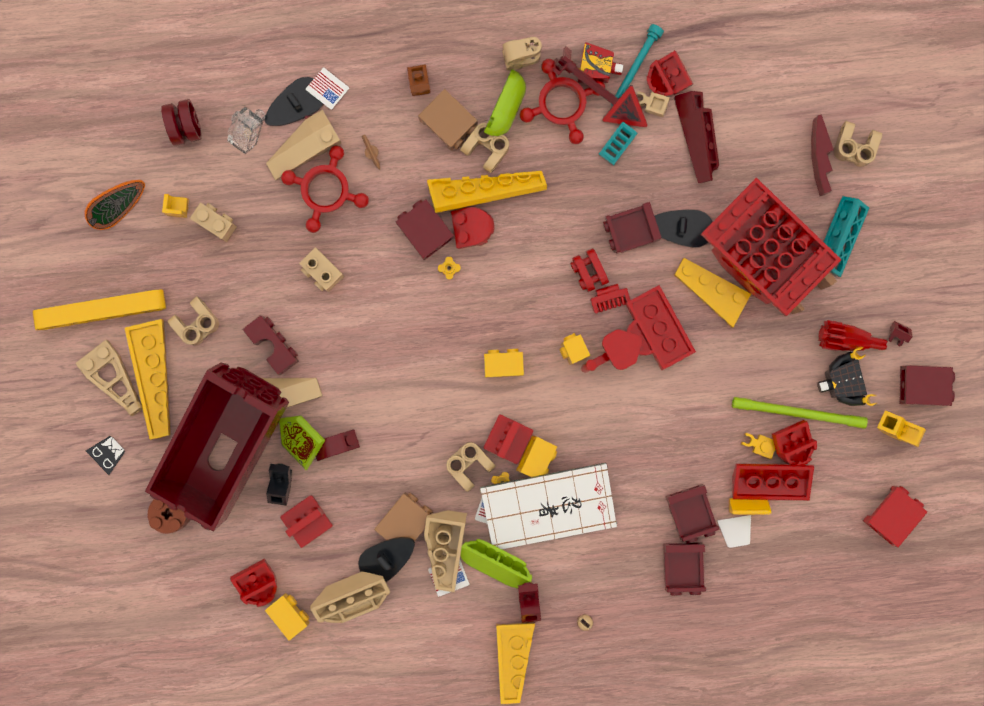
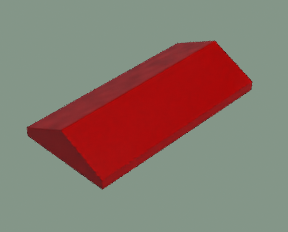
M736 464L732 476V498L810 501L814 465Z

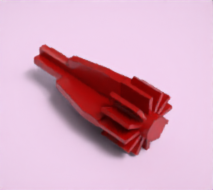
M830 320L824 321V326L821 325L818 341H821L819 346L822 349L834 351H854L858 347H863V349L857 351H864L870 348L886 350L888 342L885 339L871 337V333L855 326Z

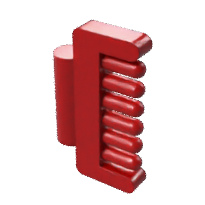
M618 284L597 289V297L590 299L593 311L597 314L599 311L603 312V308L605 311L608 308L612 309V305L613 308H616L617 305L620 307L621 302L622 305H625L626 302L630 301V296L627 288L619 289Z

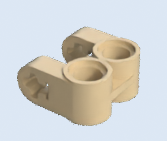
M536 37L512 40L502 45L506 69L509 71L534 65L540 59L542 44Z
M845 121L838 135L834 156L840 161L847 160L853 162L858 167H864L875 159L882 133L872 130L866 144L861 145L851 139L855 124ZM842 146L848 147L849 154L843 152ZM860 152H864L867 155V160L861 158Z
M481 123L471 133L460 151L469 156L478 144L486 147L492 154L483 168L492 173L507 154L509 141L504 135H489L487 138H481L479 133L484 131L487 123ZM497 142H502L505 147L498 150L494 145Z
M198 296L190 301L191 306L199 314L191 325L186 326L177 315L172 316L168 320L169 325L183 342L193 346L201 344L209 334L215 332L219 327L217 317ZM207 318L211 320L209 328L204 327V321ZM191 331H195L197 334L193 341L189 339Z
M473 442L463 445L449 458L446 464L449 473L467 492L475 485L463 471L473 462L478 460L489 473L496 467L482 449ZM470 446L476 450V455L471 458L465 454V449ZM459 460L462 463L461 469H452L451 462Z

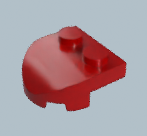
M675 50L663 58L655 60L649 67L647 83L654 93L667 97L674 96L694 85Z
M468 207L451 211L457 249L482 246L488 242L487 240L494 233L493 218L483 209Z
M802 420L772 433L776 453L781 460L791 465H806L812 460L813 451L817 450V440L811 437L808 421Z
M265 558L230 577V581L240 594L241 601L246 605L249 603L261 607L270 603L275 597L277 590L276 576Z

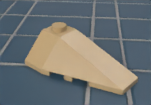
M321 110L307 118L266 163L275 180L281 178L284 171H294L326 153L331 147L342 144L324 111Z

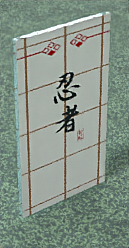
M600 463L480 487L491 544L500 549H506L617 527L607 464Z

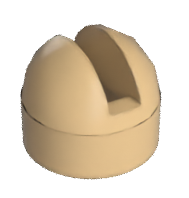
M587 614L581 615L577 620L578 627L583 631L590 630L593 626L592 618ZM584 619L590 626L586 627L581 620Z

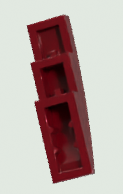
M822 114L813 119L811 135V158L819 196L826 195L832 191L827 174L833 171L828 154L834 150Z

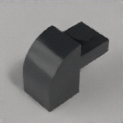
M270 464V481L266 493L267 502L287 506L292 482V470L290 466L284 464Z

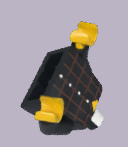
M858 347L853 352L850 351L839 355L829 365V370L825 371L826 380L817 382L820 393L829 391L831 398H836L838 402L849 406L865 404L874 406L877 404L870 402V397L877 395H867L859 360L864 358L866 354L859 356L857 350H861L863 347Z

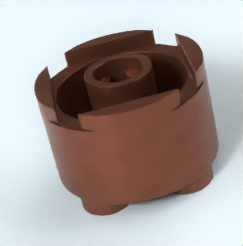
M154 499L148 508L149 525L160 533L169 534L179 531L190 522L184 516V512L181 509L172 510L160 500ZM169 510L171 513H173V516H169V514H167V511Z

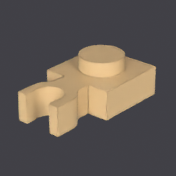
M638 91L637 96L643 98L639 103L641 107L646 106L645 112L664 117L670 97L653 92L648 97L643 92Z

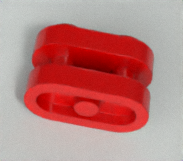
M593 248L586 251V258L582 259L580 255L572 258L573 262L570 263L574 273L578 272L581 278L578 281L582 290L586 289L587 292L594 290V283L598 281L601 286L609 283L604 268ZM591 264L595 275L591 277L586 269V266Z

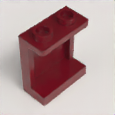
M427 199L417 201L412 206L413 209L408 213L404 211L397 217L398 220L396 221L398 227L423 260H426L454 239V235L439 215L435 213Z
M650 202L612 216H605L606 221L603 222L606 233L610 232L612 239L609 240L611 250H615L616 254L661 240Z
M900 366L899 404L952 406V402L955 399L953 391L955 373L953 372V367Z
M703 484L666 496L679 538L683 542L686 541V543L695 542L698 540L697 537L702 535L705 537L713 536L716 534L715 531L720 530L715 522L706 495L707 490Z
M702 542L663 543L665 591L672 596L682 595V592H689L690 595H701V592H705L703 562L705 544Z

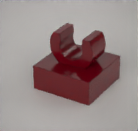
M896 321L890 326L889 342L897 337L899 338L897 344L900 347L904 341L909 343L912 339V330Z

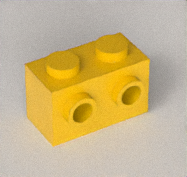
M573 333L563 339L564 342L559 350L563 359L567 358L570 365L590 356L581 334L576 336Z
M507 349V353H499V350H488V354H484L485 378L524 376L523 352H519V349Z
M532 436L516 471L531 478L547 476L549 463L556 457L557 446L539 437Z
M285 593L270 605L265 612L290 641L306 628L310 622L308 621L309 616L304 610L300 611L296 606L297 601L295 598Z

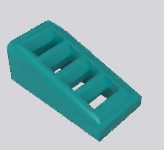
M622 122L599 155L614 166L638 133ZM621 131H624L626 134H628L630 138H627L624 134L621 133ZM618 136L620 139H622V140H623L624 142H626V143L623 145L621 142H619V141H618L617 139H615V138ZM614 143V144H615L616 146H618L621 150L618 151V150L615 149L613 146H611V144ZM609 149L616 155L615 158L607 153L606 150Z

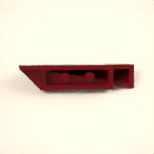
M689 91L676 95L674 100L697 182L705 183L712 181V173L719 167L712 109L704 108L703 92Z

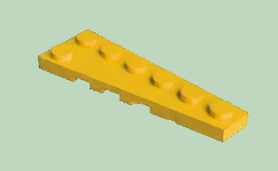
M542 171L500 174L498 177L481 175V178L470 179L467 176L462 177L461 180H451V178L427 180L435 213L547 190V184Z
M159 319L125 327L149 439L153 440L169 436L170 418L164 321Z

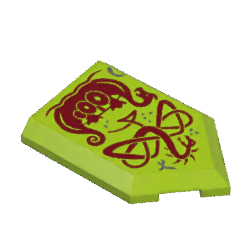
M302 416L281 418L279 426L282 446L305 470H308L325 439Z

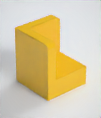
M164 194L162 213L167 216L187 218L189 199Z

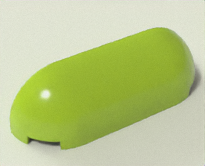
M513 69L510 71L484 133L491 136H501L511 128L526 93V83L519 72Z
M481 539L466 541L462 545L460 556L472 568L513 588H518V585L532 581V575H530L526 567L527 564L508 552Z

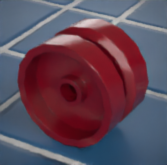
M190 99L179 101L177 107L173 103L161 106L164 126L174 147L185 144L186 138L190 142L202 139L199 120Z

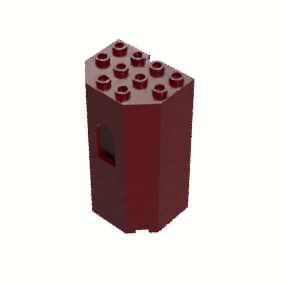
M222 362L206 371L145 490L153 499L162 501L172 510L181 509L187 519L194 520L201 524L204 529L213 532L227 520L289 404L287 398H281L280 394L282 392L276 386L245 368H229L228 364ZM222 433L236 441L237 445L224 469L216 470L210 466L209 456Z

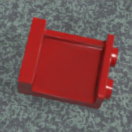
M892 486L890 488L892 491L871 516L867 515L864 518L863 522L889 544L899 548L927 514V511L923 508L924 504L916 498L913 500L908 496L909 492L902 486Z

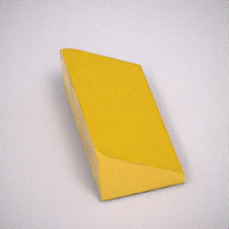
M729 499V512L733 515L771 514L768 500Z

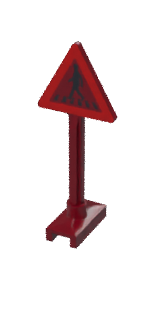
M567 46L563 48V56L559 60L557 58L554 60L553 72L557 75H560L564 70L569 74L572 73L610 102L613 106L603 117V122L617 124L624 122L632 126H648L633 85H630L621 97L617 98L576 66L577 64L571 60L572 50Z

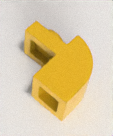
M886 410L877 427L884 434L916 447L919 446L926 431L925 428L910 423L903 417Z

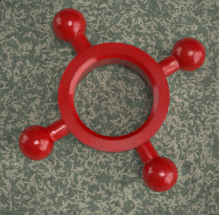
M546 59L542 62L541 69L545 74H548L550 81L544 85L540 92L539 107L533 109L529 107L523 108L519 114L520 119L525 123H529L534 119V116L543 114L548 121L554 124L568 125L570 130L569 141L572 144H580L584 139V134L581 130L577 129L575 121L582 116L586 108V97L592 94L600 95L590 87L583 89L578 82L571 78H557L556 73L553 72L554 60ZM596 80V82L606 88L602 81ZM567 87L576 93L579 99V107L572 116L558 118L548 111L545 100L548 93L554 88Z
M338 145L331 147L329 150L331 158L329 165L313 167L303 178L297 177L291 170H286L281 175V180L285 185H301V195L304 202L314 210L312 218L306 222V229L311 233H316L320 230L321 223L319 219L321 213H329L339 209L346 200L354 202L358 208H365L369 203V198L366 194L358 193L355 195L349 193V185L345 175L336 168L338 161L344 157V150ZM321 174L336 176L342 185L339 199L328 206L314 203L309 195V186L312 180Z

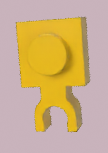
M749 433L744 434L750 438V442L747 444L741 442V445L753 446V453L772 459L775 452L773 439L760 434L755 439Z

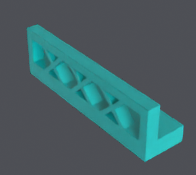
M842 196L824 239V243L842 259L837 270L834 267L830 271L837 277H841L869 210V207L858 198Z

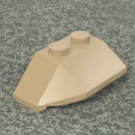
M360 572L326 586L311 604L310 609L318 622L344 623L379 608L386 596L389 595L390 589L383 576Z

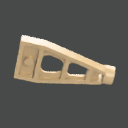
M108 340L103 341L75 363L89 381L124 407L130 416H134L143 409L120 355ZM111 363L115 368L116 377L112 381L106 382L99 376L98 372ZM119 381H122L127 388V393L122 397L112 389Z

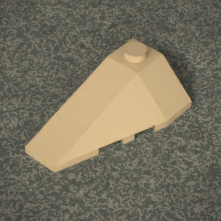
M262 378L279 388L282 392L280 394L281 398H287L289 401L287 408L323 396L317 378Z
M447 510L427 515L424 537L428 547V556L430 557L436 590L455 592L467 513Z

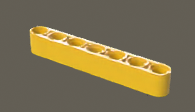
M158 289L33 310L32 313L35 330H47L165 310L166 303L164 291Z

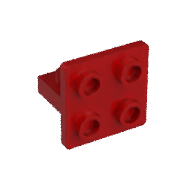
M499 414L484 445V449L518 464L532 436L533 429Z
M312 495L280 516L288 528L285 532L289 538L293 536L301 548L333 526Z

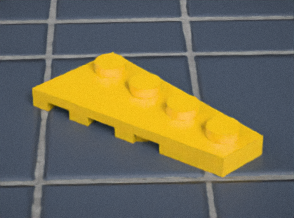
M535 622L496 624L501 704L520 703Z

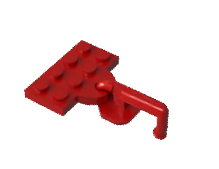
M660 285L625 303L634 321L628 325L626 331L617 329L607 334L602 340V346L606 353L593 360H588L581 366V371L584 373L594 371L598 366L609 360L616 369L624 370L637 362L638 355L647 356L653 354L660 369L664 370L696 352Z

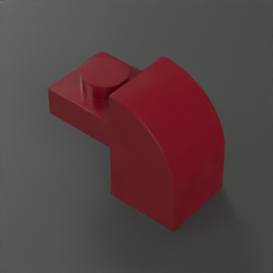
M355 430L324 438L325 442L318 451L316 459L320 461L360 448Z
M527 582L518 585L522 623L541 621L538 583Z

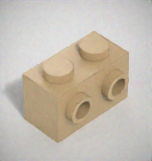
M200 203L190 219L227 242L237 228L232 223L233 219L224 213L220 216L216 213L217 208L209 203L206 206Z
M316 247L299 263L303 267L301 271L308 278L312 276L316 280L314 284L321 291L325 289L329 292L344 277Z

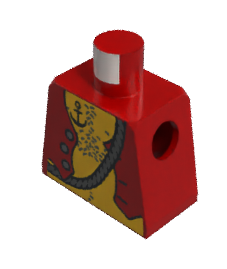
M585 42L580 69L595 81L600 80L603 83H608L610 74L622 75L623 64L613 62L614 52Z

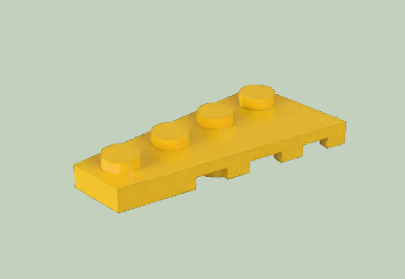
M686 258L682 259L674 274L686 287L712 308L719 317L723 318L731 328L734 327L751 296L749 292Z

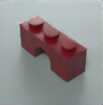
M260 315L242 330L254 345H259L265 340H270L273 343L274 352L266 360L278 375H282L299 362L296 358L298 354L292 347L288 348L284 343L286 338L280 331L277 333L273 329L275 325L268 316L265 318Z

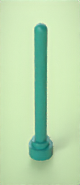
M655 24L650 25L647 30L648 38L615 95L617 98H620L629 87L654 41H657L663 35L664 30Z

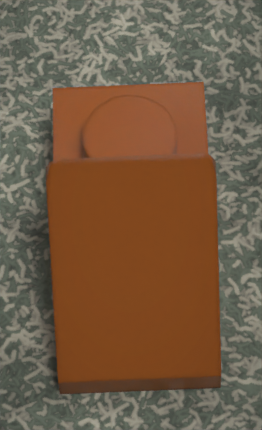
M426 64L407 67L412 96L430 94Z

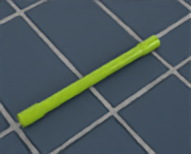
M733 397L732 408L806 418L866 429L868 423L867 417L784 406L740 397Z

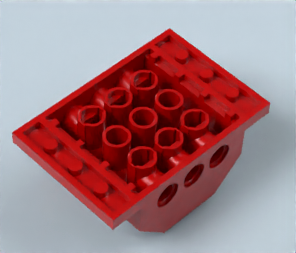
M757 177L701 233L714 247L711 251L720 265L750 294L765 304L772 303L784 316H787L842 260Z

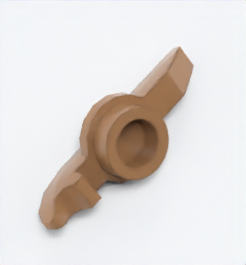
M362 135L366 146L365 156L368 159H372L375 166L380 170V163L377 159L379 154L377 147L370 144L366 135Z

